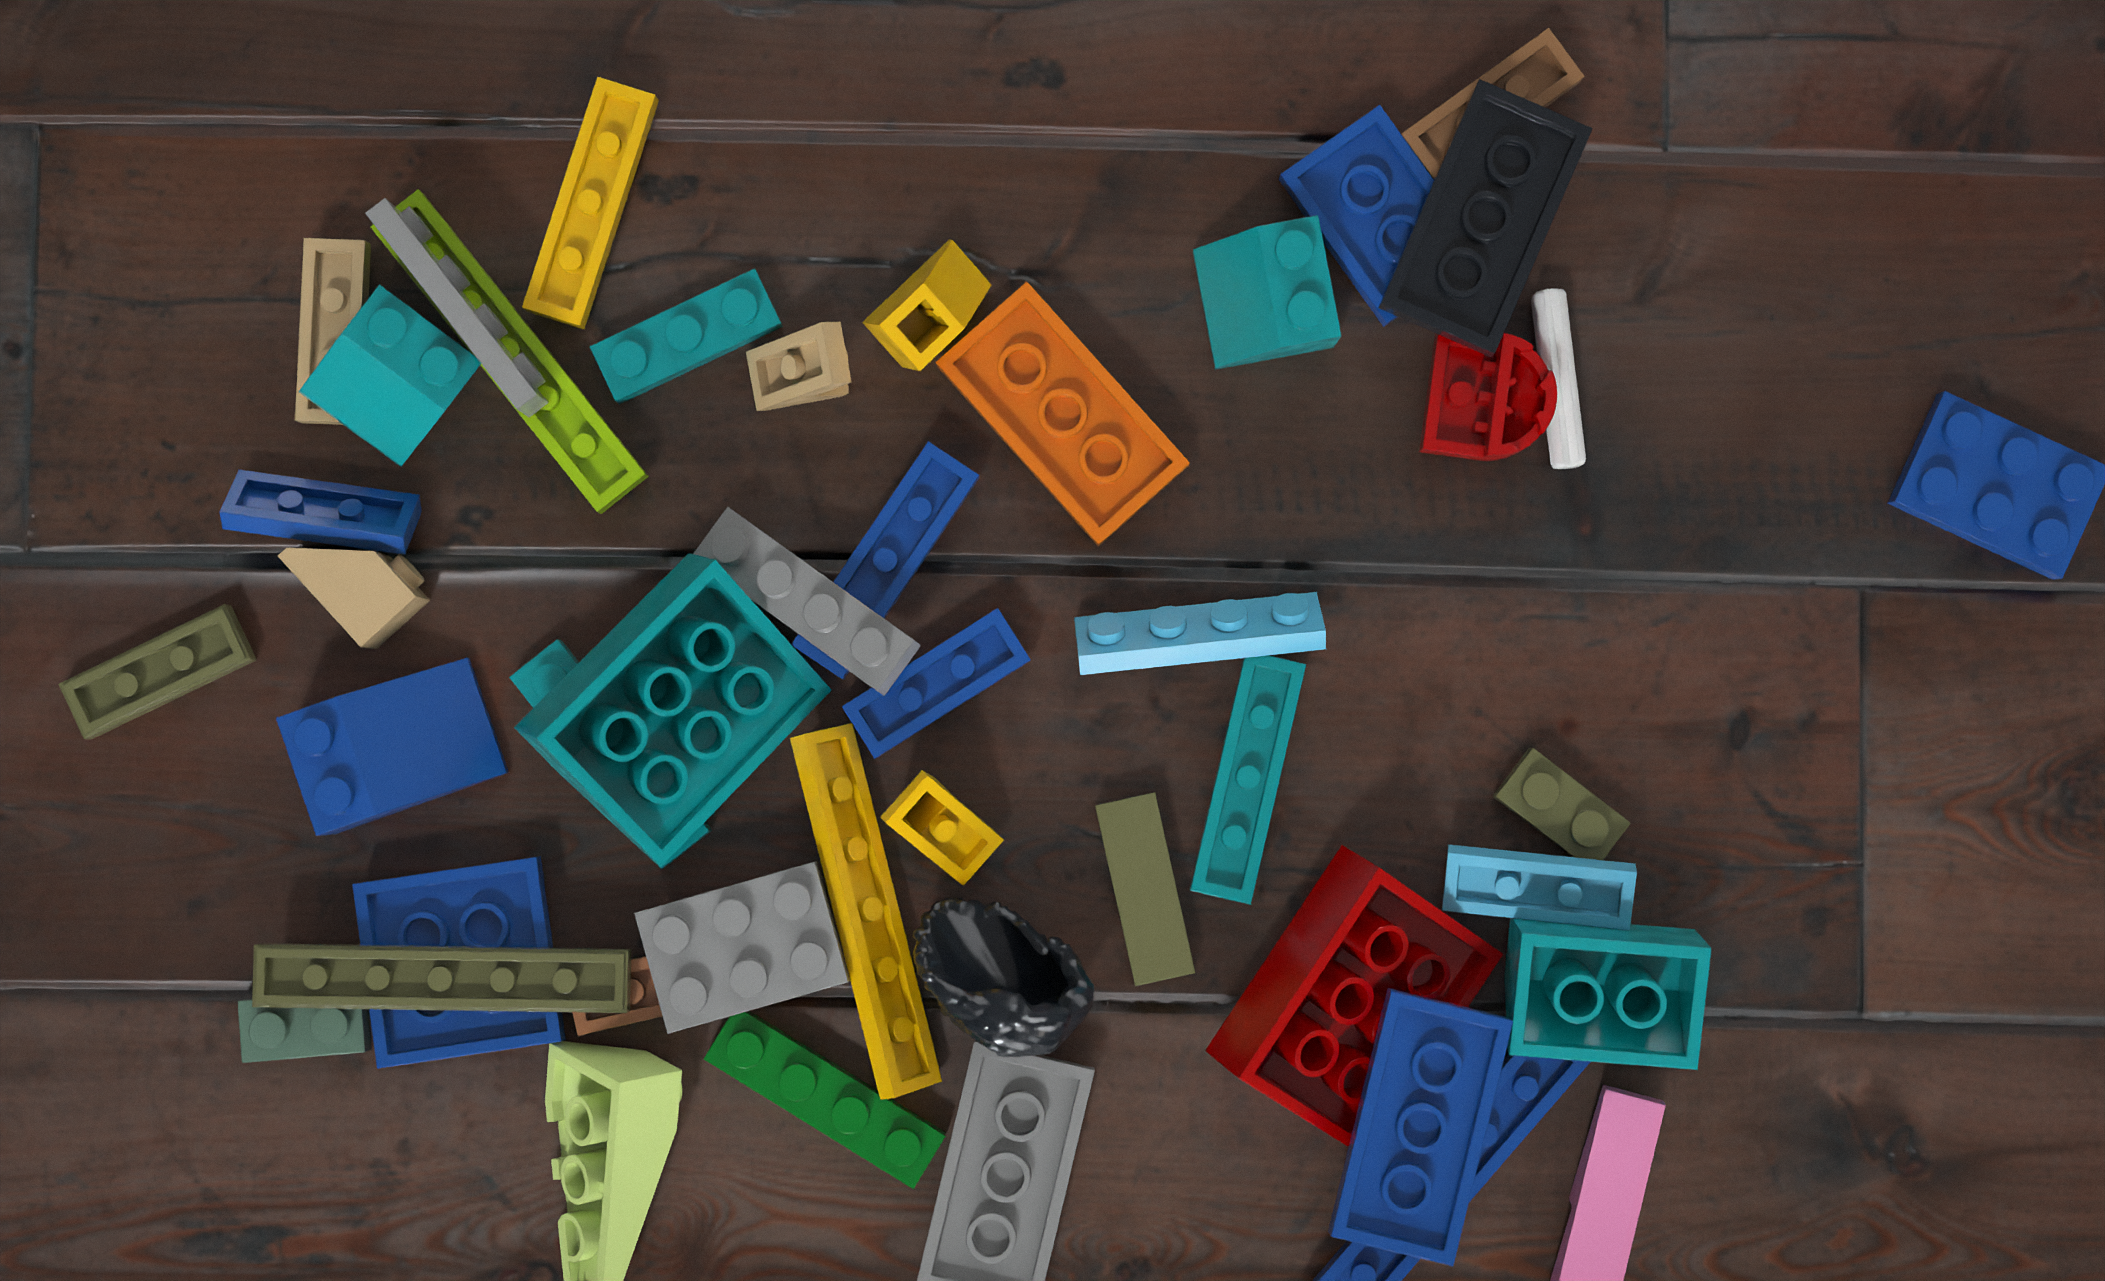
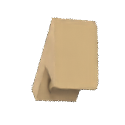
M820 322L746 351L756 411H766L842 397L849 392L848 384L852 382L841 322Z

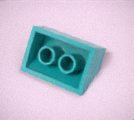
M1510 918L1504 973L1506 1017L1513 1020L1507 1045L1509 1055L1698 1070L1711 947L1695 929L1630 924V930Z

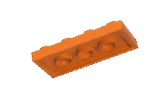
M1027 281L935 362L941 372L1097 546H1100L1190 465V462Z

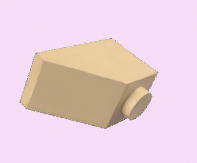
M286 548L278 555L282 562L360 647L377 650L430 601L419 588L425 581L423 576L400 554L392 559L389 555L376 551Z

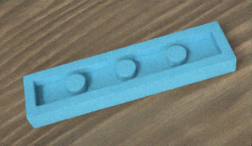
M1317 592L1285 593L1279 596L1243 600L1226 599L1215 603L1177 607L1162 606L1156 609L1120 613L1103 612L1091 616L1074 617L1080 675L1326 649V629Z

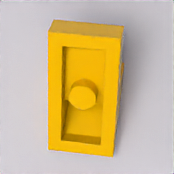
M923 770L880 817L886 824L963 886L1004 841L996 831L955 798L935 777Z

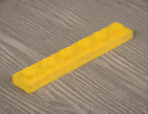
M850 723L792 737L790 741L880 1100L897 1098L942 1082L853 724Z

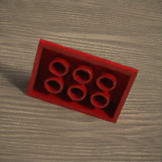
M1341 845L1205 1051L1238 1079L1349 1147L1387 988L1468 1008L1503 953L1387 872Z

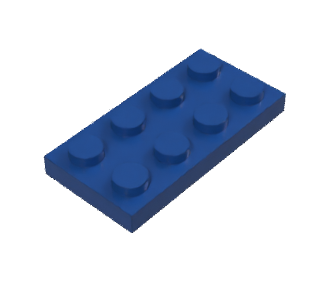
M1387 988L1328 1229L1331 1237L1454 1266L1513 1020L1508 1017Z

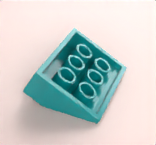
M688 553L514 728L565 780L654 863L662 867L828 695L831 689L715 559Z

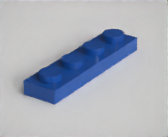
M928 441L834 580V583L885 619L980 476ZM798 634L791 645L841 679L844 680L849 673V670Z

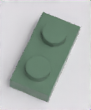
M252 998L238 1001L242 1063L363 1053L371 1050L368 1009L252 1007Z

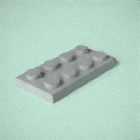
M974 1041L917 1281H1045L1095 1072L1094 1067L1044 1055L1001 1057L997 1056L996 1052H992L980 1045L979 1041Z

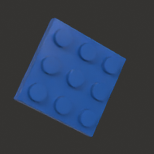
M541 856L352 884L360 945L553 948ZM369 1009L377 1069L555 1043L566 1039L562 1012Z

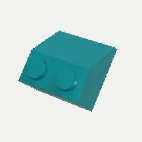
M1318 215L1257 226L1193 249L1215 370L1334 348L1341 338Z
M379 284L299 390V393L401 467L478 369L481 362L477 357Z

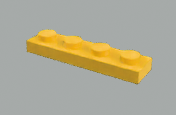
M597 77L522 305L525 311L585 329L659 102L655 94Z

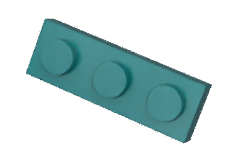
M754 268L590 346V349L615 401L620 405L782 328L783 325Z

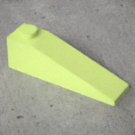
M567 1041L549 1043L545 1107L547 1122L558 1121L561 1157L551 1159L553 1180H561L566 1196L567 1213L561 1215L558 1220L564 1281H623L677 1131L679 1103L683 1093L681 1083L682 1070L646 1050Z

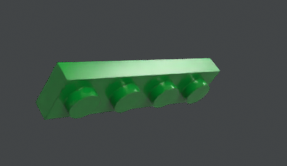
M751 1011L730 1016L704 1057L705 1061L912 1189L918 1183L947 1134L895 1100H880L877 1089Z

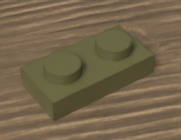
M1528 748L1492 795V797L1570 857L1603 860L1631 824L1534 748Z

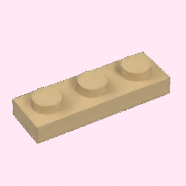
M304 238L295 421L300 423L343 425L299 393V390L340 334L369 299L371 244L365 240Z

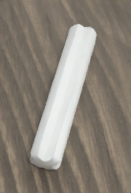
M1544 289L1532 295L1531 305L1537 354L1542 358L1547 368L1553 371L1557 384L1556 410L1546 429L1550 463L1555 469L1576 468L1585 463L1586 453L1567 296L1563 289Z

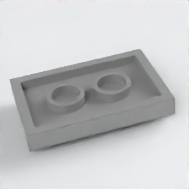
M817 861L634 913L667 1034L850 981Z

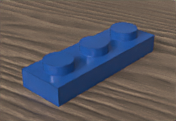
M238 470L219 513L222 528L225 530L405 555L422 510L420 495Z
M997 608L908 664L885 696L870 688L843 705L842 708L872 756L876 759L1027 664L1031 659Z

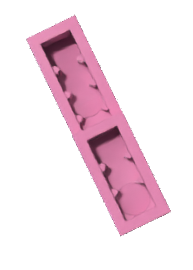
M1607 1085L1602 1086L1570 1192L1569 1201L1572 1209L1550 1281L1624 1280L1666 1106L1663 1100Z

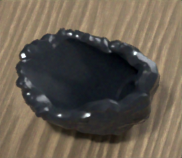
M945 897L940 901H936L931 905L929 911L921 915L920 927L913 932V937L917 941L913 950L917 975L925 981V989L937 998L941 1013L944 1016H948L952 1023L959 1027L961 1031L979 1041L980 1045L992 1052H996L997 1056L1024 1057L1052 1053L1083 1022L1092 1008L1094 985L1070 944L1064 943L1061 938L1054 936L1047 939L1044 934H1039L1016 911H1010L1008 906H1001L1000 902L983 905L978 900L966 902L963 898L952 899Z

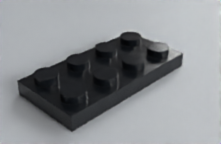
M1479 79L1378 308L1492 357L1498 348L1593 128Z

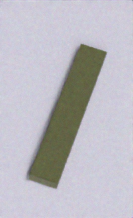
M259 943L254 944L252 1007L628 1013L630 1011L632 949Z

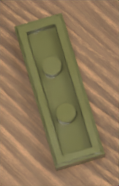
M224 604L58 685L83 738L94 739L257 659L232 606Z
M1155 792L1095 805L1135 986L1195 973Z

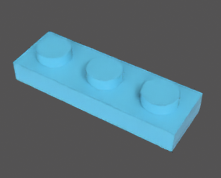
M1448 844L1442 911L1630 930L1637 876L1636 864Z

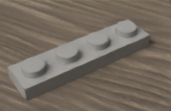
M386 198L368 210L365 214L514 407L530 418L548 404V401L538 390V387L546 382L543 376L523 352L515 358L510 354L500 341L508 331L485 303L476 309L466 297L463 290L471 284L448 255L438 260L425 244L427 240L433 237V234L410 206L401 212Z
M729 507L726 508L693 553L715 559L751 600L884 696L921 646Z

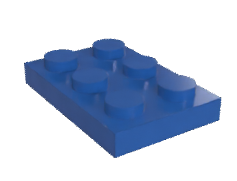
M1379 105L1281 173L1278 180L1305 217L1318 215L1323 243L1384 327L1398 316L1379 309L1378 306L1434 179L1381 105Z
M1943 391L1937 394L1887 504L2043 576L2057 580L2063 578L2105 485V464Z

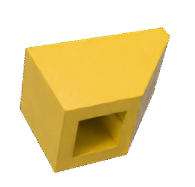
M948 240L862 323L901 367L921 371L965 329L992 285L953 240Z

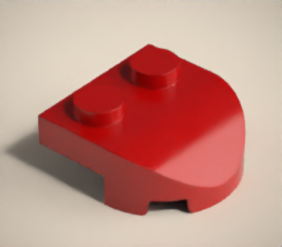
M1435 333L1419 452L1493 461L1510 457L1522 451L1545 432L1554 416L1557 405V384L1553 371L1547 368L1542 358L1533 350L1534 346L1531 343L1511 334H1503L1495 354L1489 357Z

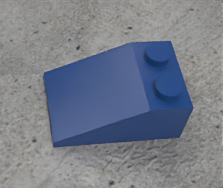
M464 658L343 694L276 718L316 836L338 834L509 773L470 658Z

